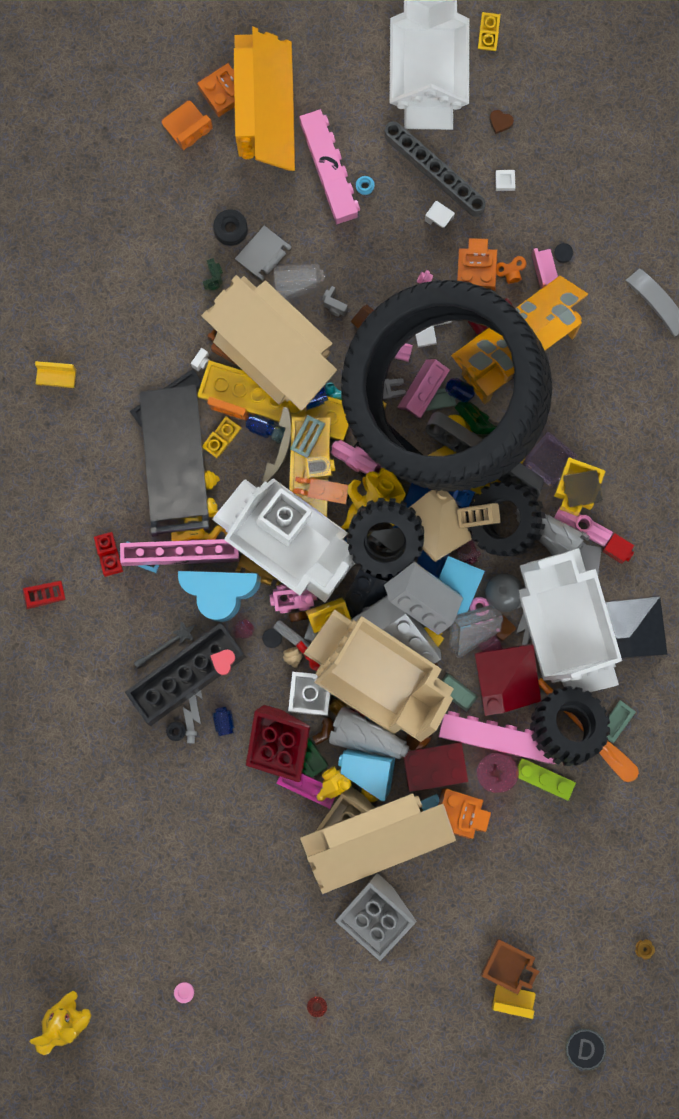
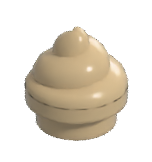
M297 647L285 650L283 652L284 661L297 668L303 657L302 652Z

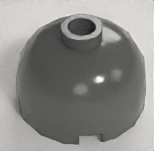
M508 573L498 574L487 583L485 598L493 609L499 612H511L517 609L521 603L519 590L523 589V586L514 575Z

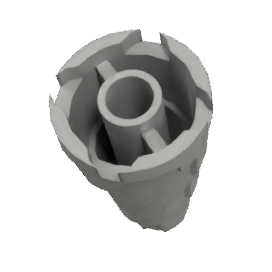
M517 509L515 512L517 515L516 519L520 523V513ZM545 514L546 518L542 519V524H545V528L540 530L539 534L542 536L538 541L552 555L578 548L581 553L586 546L583 539L588 541L590 536Z
M344 706L339 711L333 724L335 729L330 733V744L397 759L406 757L409 750L406 741L350 708Z

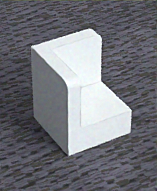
M435 201L426 213L425 221L430 225L434 222L441 228H445L449 221L454 219L455 213L438 201Z

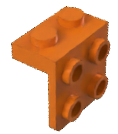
M186 101L162 120L163 127L183 151L213 129L211 119L207 114L203 116L191 101Z

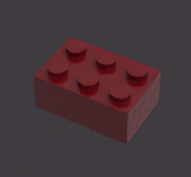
M462 742L408 751L406 757H403L409 792L468 782Z

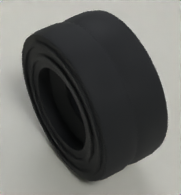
M232 209L224 210L214 220V233L220 243L227 246H235L246 238L248 233L247 221L240 212ZM229 223L236 226L235 231L227 232L225 230L226 225Z

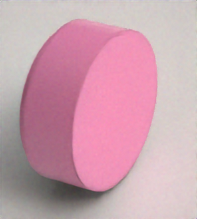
M187 982L178 984L174 990L175 999L180 1003L191 1001L194 996L193 986Z

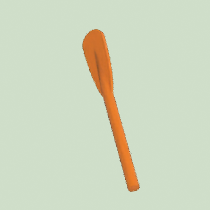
M542 678L538 680L539 687L547 695L554 691ZM564 711L583 731V726L579 719L572 713ZM608 741L599 752L600 755L623 781H634L639 774L638 767L623 752Z

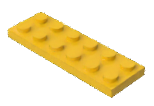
M292 417L291 446L306 417ZM313 417L325 423V426L308 458L330 456L331 418ZM309 421L296 447L297 449L300 448L313 423L312 421ZM318 424L312 432L303 452H306L319 427ZM291 450L289 490L293 492V489L299 488L309 491L310 484H302L295 481L296 477L309 479L306 457ZM329 477L314 478L329 481ZM296 494L317 511L328 517V501Z

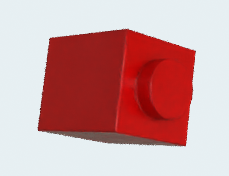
M614 533L602 552L622 564L625 560L629 562L634 554L632 549L635 545Z

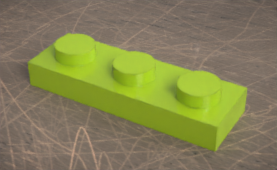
M521 758L514 777L567 801L576 782Z

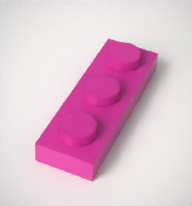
M302 774L301 782L279 777L276 783L329 809L335 800L334 797L318 801L317 794L320 792L323 784Z

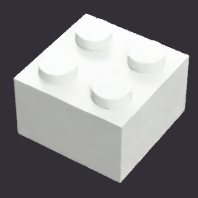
M280 488L258 516L256 525L288 547L311 518L312 510Z
M292 672L289 712L328 716L330 692L314 683L318 677L316 674Z

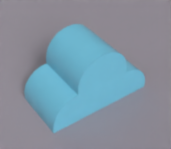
M178 571V580L181 587L187 593L197 597V606L200 612L205 617L217 622H225L235 617L240 609L241 599L252 597L258 591L261 584V576L256 573Z

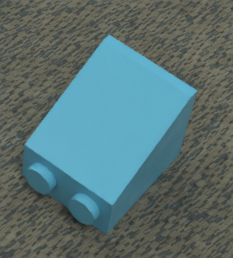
M448 556L439 580L463 597L455 618L460 620L461 617H466L485 571Z
M344 750L343 755L339 757L338 766L341 767L340 773L379 800H386L391 790L395 758L369 754L359 750Z

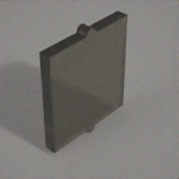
M597 470L563 476L564 493L567 495L569 508L603 502L602 484L599 483Z

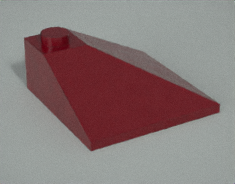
M533 644L474 653L485 716L505 713L541 702Z
M267 705L261 706L254 712L246 766L292 781L301 782L310 726L283 710Z

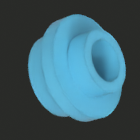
M368 176L360 177L356 181V190L362 195L370 194L374 190L373 179ZM367 183L369 186L365 189L361 185Z

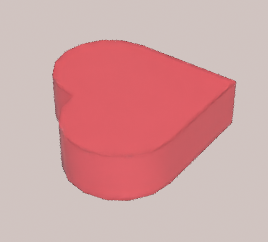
M227 649L211 655L217 673L227 675L231 671V665L235 662V654L231 650Z

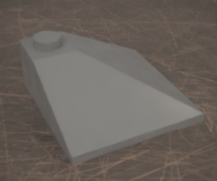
M376 873L335 922L381 961L417 921L395 889Z

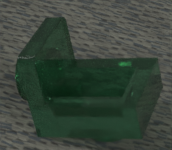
M214 258L206 260L212 278L203 281L204 289H209L210 291L218 289L220 284H223L220 274H223L219 263H215Z

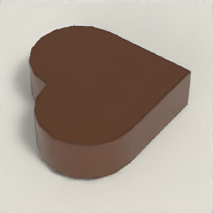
M500 110L492 111L489 118L495 134L510 129L514 122L510 114H503Z
M304 611L289 614V619L292 623L306 620L308 616Z

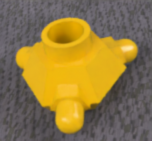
M335 766L331 767L322 774L324 778L323 787L317 794V800L324 801L326 798L332 799L341 795L351 787L352 781L340 773L341 769L337 770Z

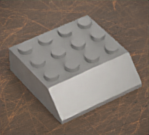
M388 595L351 619V621H357L362 616L433 664L441 660V650L422 625L389 601Z

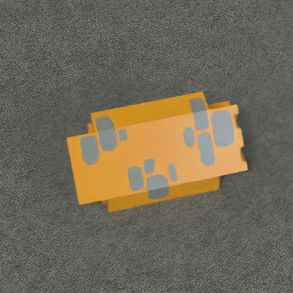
M558 276L515 309L533 329L546 351L567 334L571 339L575 338L582 324V318L577 311L573 312L571 308L587 297L588 293L564 277ZM490 328L451 355L462 369L461 375L484 405L491 400L493 392L510 381L515 373L511 352L503 336Z

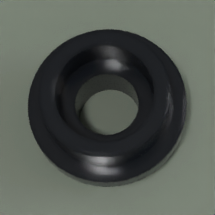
M175 721L168 725L166 733L170 740L180 741L186 734V728L181 722ZM175 728L179 729L178 735L174 734Z

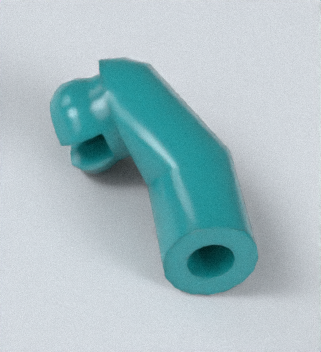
M333 383L325 385L324 392L327 396L343 400L341 391Z

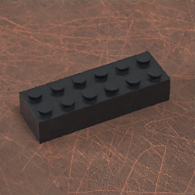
M219 623L129 688L125 693L145 722L152 726L221 676L214 667L211 655L223 650H231L235 654V662L231 665V668L246 658V656L223 624Z

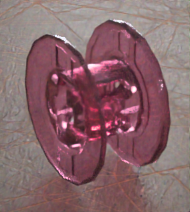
M492 753L487 755L480 761L477 768V778L481 786L493 793L511 790L519 777V769L516 762L505 754ZM495 765H497L498 770H502V775H500L501 781H499L498 776H494L496 771Z

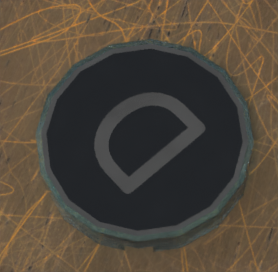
M579 1029L573 1032L568 1037L565 1045L569 1061L581 1070H592L598 1067L606 1055V1045L603 1038L591 1029Z

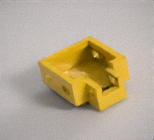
M569 457L554 497L562 499L559 510L575 516L579 515L582 507L591 510L605 470Z

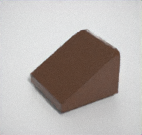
M504 615L489 627L501 642L517 629Z

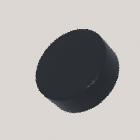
M566 243L557 245L554 250V257L560 263L569 262L573 256L572 247Z
M271 628L264 632L262 640L268 648H276L282 642V635Z

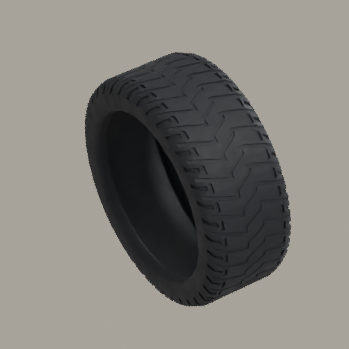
M437 280L420 283L392 295L368 315L354 335L345 356L341 376V397L343 399L344 413L346 414L345 418L361 448L384 469L409 483L436 491L455 492L456 490H470L471 488L491 483L513 470V467H516L523 461L525 456L533 449L535 443H537L547 422L551 407V370L545 350L533 329L519 312L498 294L484 287L457 280ZM448 321H470L489 327L503 336L512 356L515 371L514 388L507 412L497 427L486 438L463 452L447 456H423L407 451L394 437L386 420L383 405L384 382L390 364L400 348L419 332L430 326Z

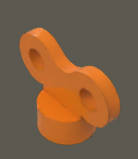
M517 256L509 264L498 263L496 275L499 277L505 276L507 284L517 283L522 280L520 271L525 269L527 262L522 256ZM521 261L522 264L520 266H517V263ZM501 267L504 268L503 272H499Z

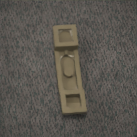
M286 407L283 408L279 426L286 429L275 464L267 463L263 482L266 481L268 483L278 473L290 449L292 417L290 409Z

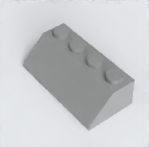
M416 562L410 564L384 585L389 601L437 635L454 623L463 600L459 593Z

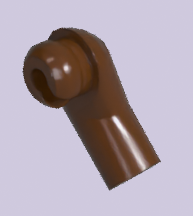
M330 717L322 720V731L312 736L316 745L328 740L331 731H334V721Z

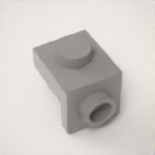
M332 286L323 295L324 307L330 309L329 312L335 316H345L348 305L333 298L336 287Z

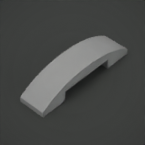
M638 269L625 281L637 295H641L662 319L665 327L676 337L679 334V308L648 274Z

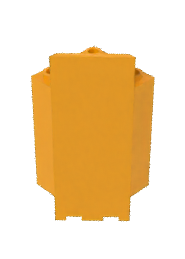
M252 26V34L234 35L235 137L238 155L243 159H252L255 156L257 161L288 171H295L292 41L287 39L280 41L278 36L269 32L262 34L258 32V28Z

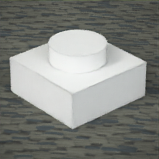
M496 170V191H515V170Z
M203 348L200 349L191 362L192 368L198 372L201 368L204 369L210 360L208 359V352Z

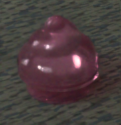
M244 619L236 623V638L245 639L252 636L254 627L248 620Z

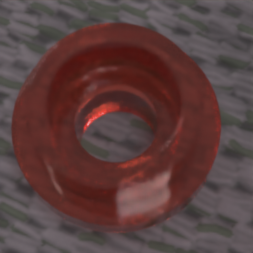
M313 997L307 1004V1010L311 1016L321 1017L327 1011V1003L322 997ZM319 1003L321 1009L317 1011L313 1008V1005Z

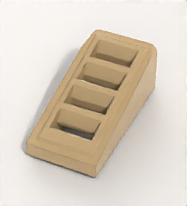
M497 503L457 509L459 528L500 523L499 505ZM481 510H483L484 521H483V519H482V511H481ZM466 512H468L469 523H467Z

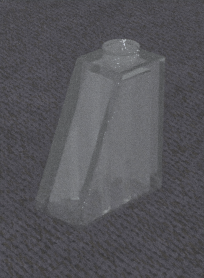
M319 264L274 267L275 290L291 303L320 288L321 281H324V270H320Z
M489 605L457 614L454 623L450 626L449 647L454 654L461 658L501 631V623L503 622L501 612L494 606Z

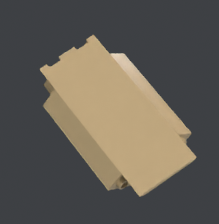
M235 275L231 280L230 287L226 290L224 289L214 300L215 305L202 314V317L217 331L213 343L279 405L284 400H290L302 411L337 371L326 359L331 353L329 350L333 343L267 281H264L256 288L245 276L240 279Z
M334 610L304 652L306 656L320 664L315 673L318 677L314 683L393 734L402 729L422 742L437 730L453 700L450 695L454 688L437 678L442 670L441 668L362 616L357 621H351Z
M411 793L301 837L300 839L308 862L311 865L322 894L456 841L444 804L420 812L419 808L422 807L419 796L414 797V794Z

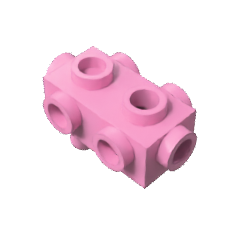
M285 584L277 585V589H273V594L270 595L271 606H275V611H280V613H289L291 609L299 608V611L311 609L310 607L314 606V601L317 600V597L307 589L301 595H298ZM287 595L288 598L286 601H282L280 596Z

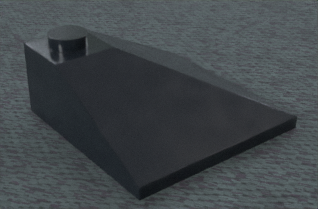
M660 597L605 602L622 659L668 654Z

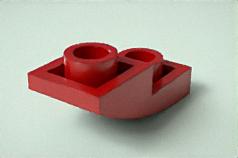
M113 532L95 536L94 541L104 577L123 572Z

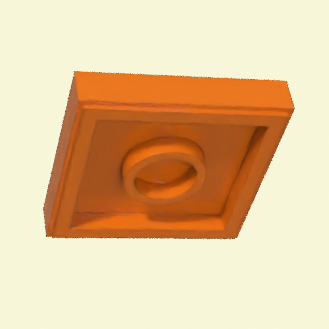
M212 397L208 399L207 404L211 410L245 421L248 419L249 413L246 408Z

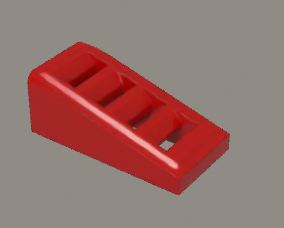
M62 581L26 587L22 590L26 609L65 600ZM58 586V597H55L53 587ZM49 588L51 598L47 599L45 589ZM41 590L43 600H39L37 591ZM32 592H33L34 599H35V601H33V602H31L30 594H29V593H32Z

